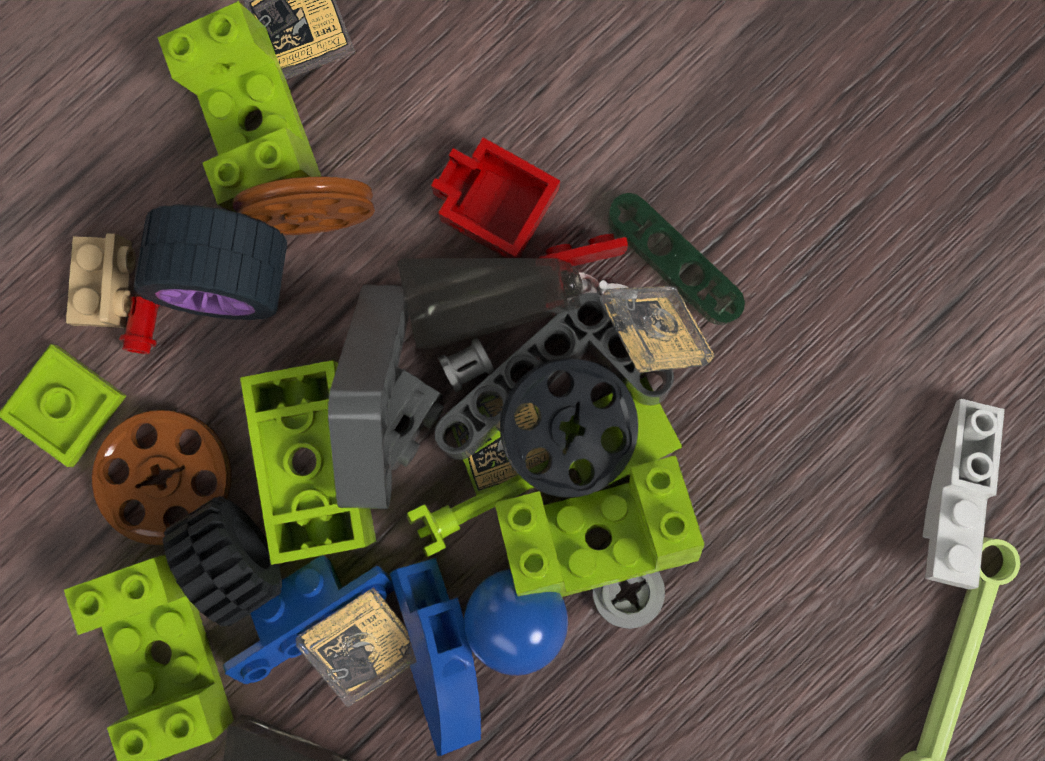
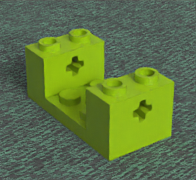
M239 1L157 37L172 79L197 95L218 156L202 163L217 205L235 213L237 212L233 209V199L237 194L246 189L284 179L321 177L288 84L269 38L268 30ZM260 110L263 116L261 125L256 130L247 131L245 128L247 115L252 111Z
M334 360L240 377L271 565L363 548L376 542L371 509L339 508L337 505L328 421L329 393L338 363ZM302 448L310 449L316 456V467L306 476L298 474L292 464L294 454Z
M676 455L633 466L630 469V483L597 491L590 495L543 505L541 493L538 491L495 503L517 596L541 592H557L564 597L697 562L705 545ZM594 528H603L610 533L612 541L607 548L594 550L585 541L588 532Z
M166 555L155 557L64 589L77 634L80 635L102 627L129 714L107 727L117 761H158L213 741L235 722L199 610L180 589L170 570ZM155 641H164L170 646L172 656L168 664H159L153 659L151 648Z

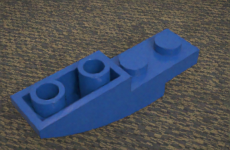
M436 558L392 571L390 577L417 661L411 664L410 668L437 756H442L481 740V716L477 677L472 650L465 634L463 614L458 597L449 600Z

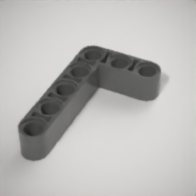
M362 285L331 385L328 402V421L336 499L339 508L388 509L390 505L392 471L388 411L409 319V310H405L409 309V288L406 285Z
M592 292L583 293L575 298L442 417L436 425L434 432L435 441L440 449L452 459L463 460L473 455L500 430L502 410L493 417L483 416L479 413L480 403L485 398L494 396L501 399L504 406L509 392L515 385L512 381L513 375L521 368L533 369L544 362L560 358L580 359L586 352L590 351L605 368L614 373L624 383L630 394L638 402L649 406L659 404L669 394L674 382L673 369L671 367L651 369L635 358L633 353L627 358L622 359L613 356L608 349L610 344L616 341L624 342L609 314L606 306L608 301L600 294ZM613 307L620 329L637 331L635 328H626L624 321L627 320ZM586 310H593L600 314L602 320L595 326H587L579 321L578 316ZM553 339H562L568 343L570 349L561 356H553L546 351L545 346ZM557 370L553 372L548 378L547 386L549 387L565 371ZM649 372L656 373L663 380L664 386L658 391L646 390L640 383V376ZM529 403L521 404L515 411V415ZM461 426L469 430L468 441L463 446L453 448L447 445V434L452 428Z

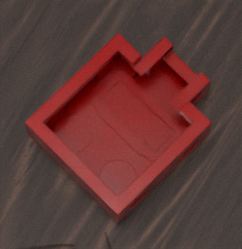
M484 137L472 154V158L453 148L449 154L450 160L439 179L435 178L431 184L433 194L445 201L438 212L441 222L516 264L560 188V180Z

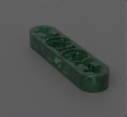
M633 193L621 194L614 199L608 212L609 226L620 238L626 237L628 245L711 323L721 326L730 324L740 317L744 311L745 300L739 288L642 197ZM632 206L636 208L635 219L643 227L647 220L653 223V225L645 230L640 240L634 236L640 228L633 221L628 220L624 224L619 221L621 214L619 207H623L626 210ZM657 233L667 236L672 245L670 253L664 256H657L651 253L647 245L648 238ZM687 263L699 266L703 273L702 282L697 286L684 284L679 275L681 266ZM713 280L717 285L710 291L720 299L726 295L732 299V302L729 304V308L733 311L732 314L727 311L721 314L716 313L714 308L717 305V301L709 293L704 296L703 300L697 294L703 291L710 281Z

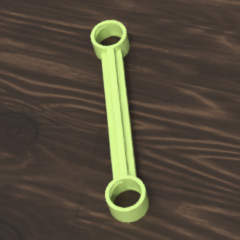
M983 537L982 551L991 545L999 548L1003 556L1002 567L992 577H987L980 568L979 587L971 590L967 589L917 750L905 754L899 761L945 760L999 585L1011 582L1017 576L1020 569V557L1017 550L1004 540Z

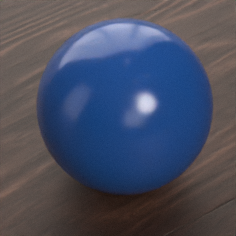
M507 569L487 577L474 590L466 606L464 629L471 650L484 665L501 674L520 676L544 668L557 656L566 639L568 614L560 593L541 592L517 596L511 569Z

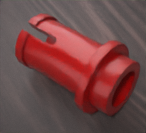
M133 296L130 299L131 305L125 334L120 335L119 340L123 342L122 350L150 354L151 347H155L157 341L153 340L160 305L142 297Z

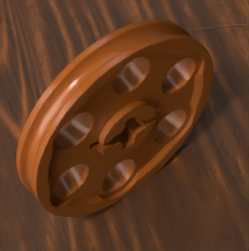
M302 177L268 182L240 192L234 197L232 202L233 209L237 213L266 222V224L278 229L283 235H305L339 230L364 222L373 216L375 212L374 204L371 202L373 193L370 186L357 180L338 177Z
M164 410L137 414L114 428L101 444L92 471L94 497L106 521L123 536L149 545H163L164 532L170 527L168 513L176 505L182 506L190 514L214 497L221 496L228 499L232 480L228 452L215 431L194 416ZM146 423L154 426L157 431V441L148 449L141 447L136 440L137 430ZM189 429L197 431L202 440L201 447L192 455L184 453L179 444L181 435ZM118 458L123 459L129 467L128 478L121 484L114 483L108 475L110 464ZM158 467L161 470H178L185 467V470L172 474V477L166 480L167 488L164 484H147L140 487L141 484L154 480L153 477L159 474ZM204 470L211 471L216 476L218 483L215 492L209 496L198 492L195 485L197 476ZM131 500L141 502L145 508V517L139 525L129 523L124 516V508Z

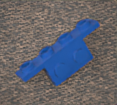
M324 555L319 556L283 579L281 593L250 613L260 641L222 665L225 674L243 684L254 683L264 679L269 675L271 669L280 663L307 651L308 647L302 641V638L345 608L355 604L358 600L372 592L382 603L387 595L394 591L391 577L382 568L376 566L342 587L331 561Z

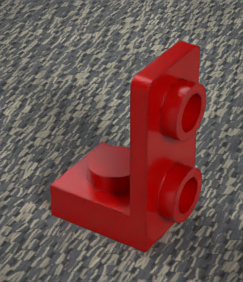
M604 234L588 240V246L572 249L571 244H561L548 248L546 255L539 257V270L550 315L559 314L569 305L568 299L575 298L570 273L562 274L561 269L623 255L628 248L626 237L615 239L614 234Z

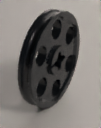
M560 358L544 362L523 375L513 386L505 400L500 420V437L504 453L513 469L530 485L544 493L559 497H580L597 492L621 474L633 455L638 438V416L633 398L624 383L614 373L599 364L575 358ZM557 370H564L570 377L569 390L561 396H553L547 386L549 376ZM606 382L612 389V400L605 407L597 408L591 402V390L598 383ZM532 403L538 411L536 423L527 429L518 427L514 419L515 411L521 404ZM574 415L573 422L580 425L578 433H570L568 439H565L566 433L559 429L561 421L569 422L571 416ZM616 426L622 432V443L616 450L605 451L601 445V436L607 428ZM534 448H544L549 456L548 465L540 472H530L525 463L527 454ZM578 459H586L591 466L589 478L582 483H573L569 478L570 465Z

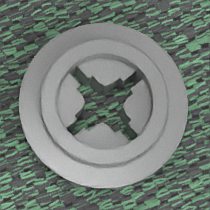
M655 572L627 580L630 584L640 583L645 580V582L640 584V588L635 591L638 598L636 601L640 605L638 608L626 598L611 602L621 591L620 582L593 589L592 594L597 610L605 620L620 628L632 629L648 624L660 612L665 598V587L660 573Z

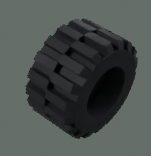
M221 496L214 497L165 530V537L163 538L165 555L177 584L189 601L211 621L224 627L226 625L231 626L281 593L282 579L279 565H271L267 539L249 515L230 500Z

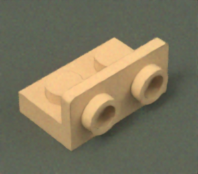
M107 233L105 238L73 236L66 314L67 324L73 326L125 328L126 317L129 315L131 305L130 299L132 297L128 290L129 274L134 271L136 264L132 242L118 234Z

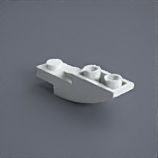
M964 399L956 401L939 451L926 509L923 537L930 540L925 579L969 590L979 587L987 499L995 496L997 492L1005 409Z

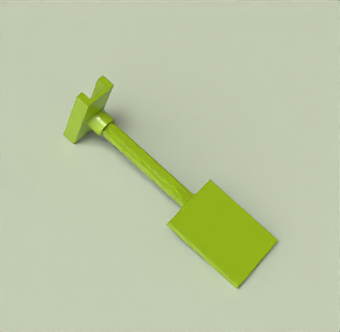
M647 377L641 378V385L646 390L653 391ZM613 393L593 402V405L597 408L605 407L612 400ZM632 396L638 416V438L629 463L611 483L629 475L630 469L633 466L656 461L682 448L660 403L651 406L644 405ZM574 415L571 416L569 422L561 421L559 429L566 433L565 439H568L570 433H578L580 425L573 422ZM612 426L603 432L601 445L605 451L616 450L621 445L623 437L621 430L616 426ZM586 459L574 461L569 468L576 470L581 482L586 481L591 473V466ZM549 460L529 469V471L535 473L542 471L548 465ZM517 475L453 508L447 505L430 513L424 504L408 512L406 517L410 525L421 519L423 520L425 527L417 530L421 539L430 535L434 542L422 549L425 557H429L446 548L443 538L460 530V524L494 508L496 502L514 498L533 488V486L520 475Z

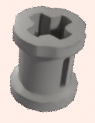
M478 337L471 340V346L449 357L444 354L438 357L456 393L462 390V384L484 373L491 375L495 371ZM473 360H476L475 362L469 364L468 366H466V367H464V368H462V369H460V370H457L458 368L464 366L465 364H467V363H469V362H471V361H473Z

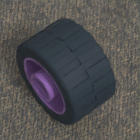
M174 204L159 206L149 211L146 215L133 287L137 294L146 300L190 314L231 320L266 319L276 314L278 308L287 239L275 227L241 213L200 205Z

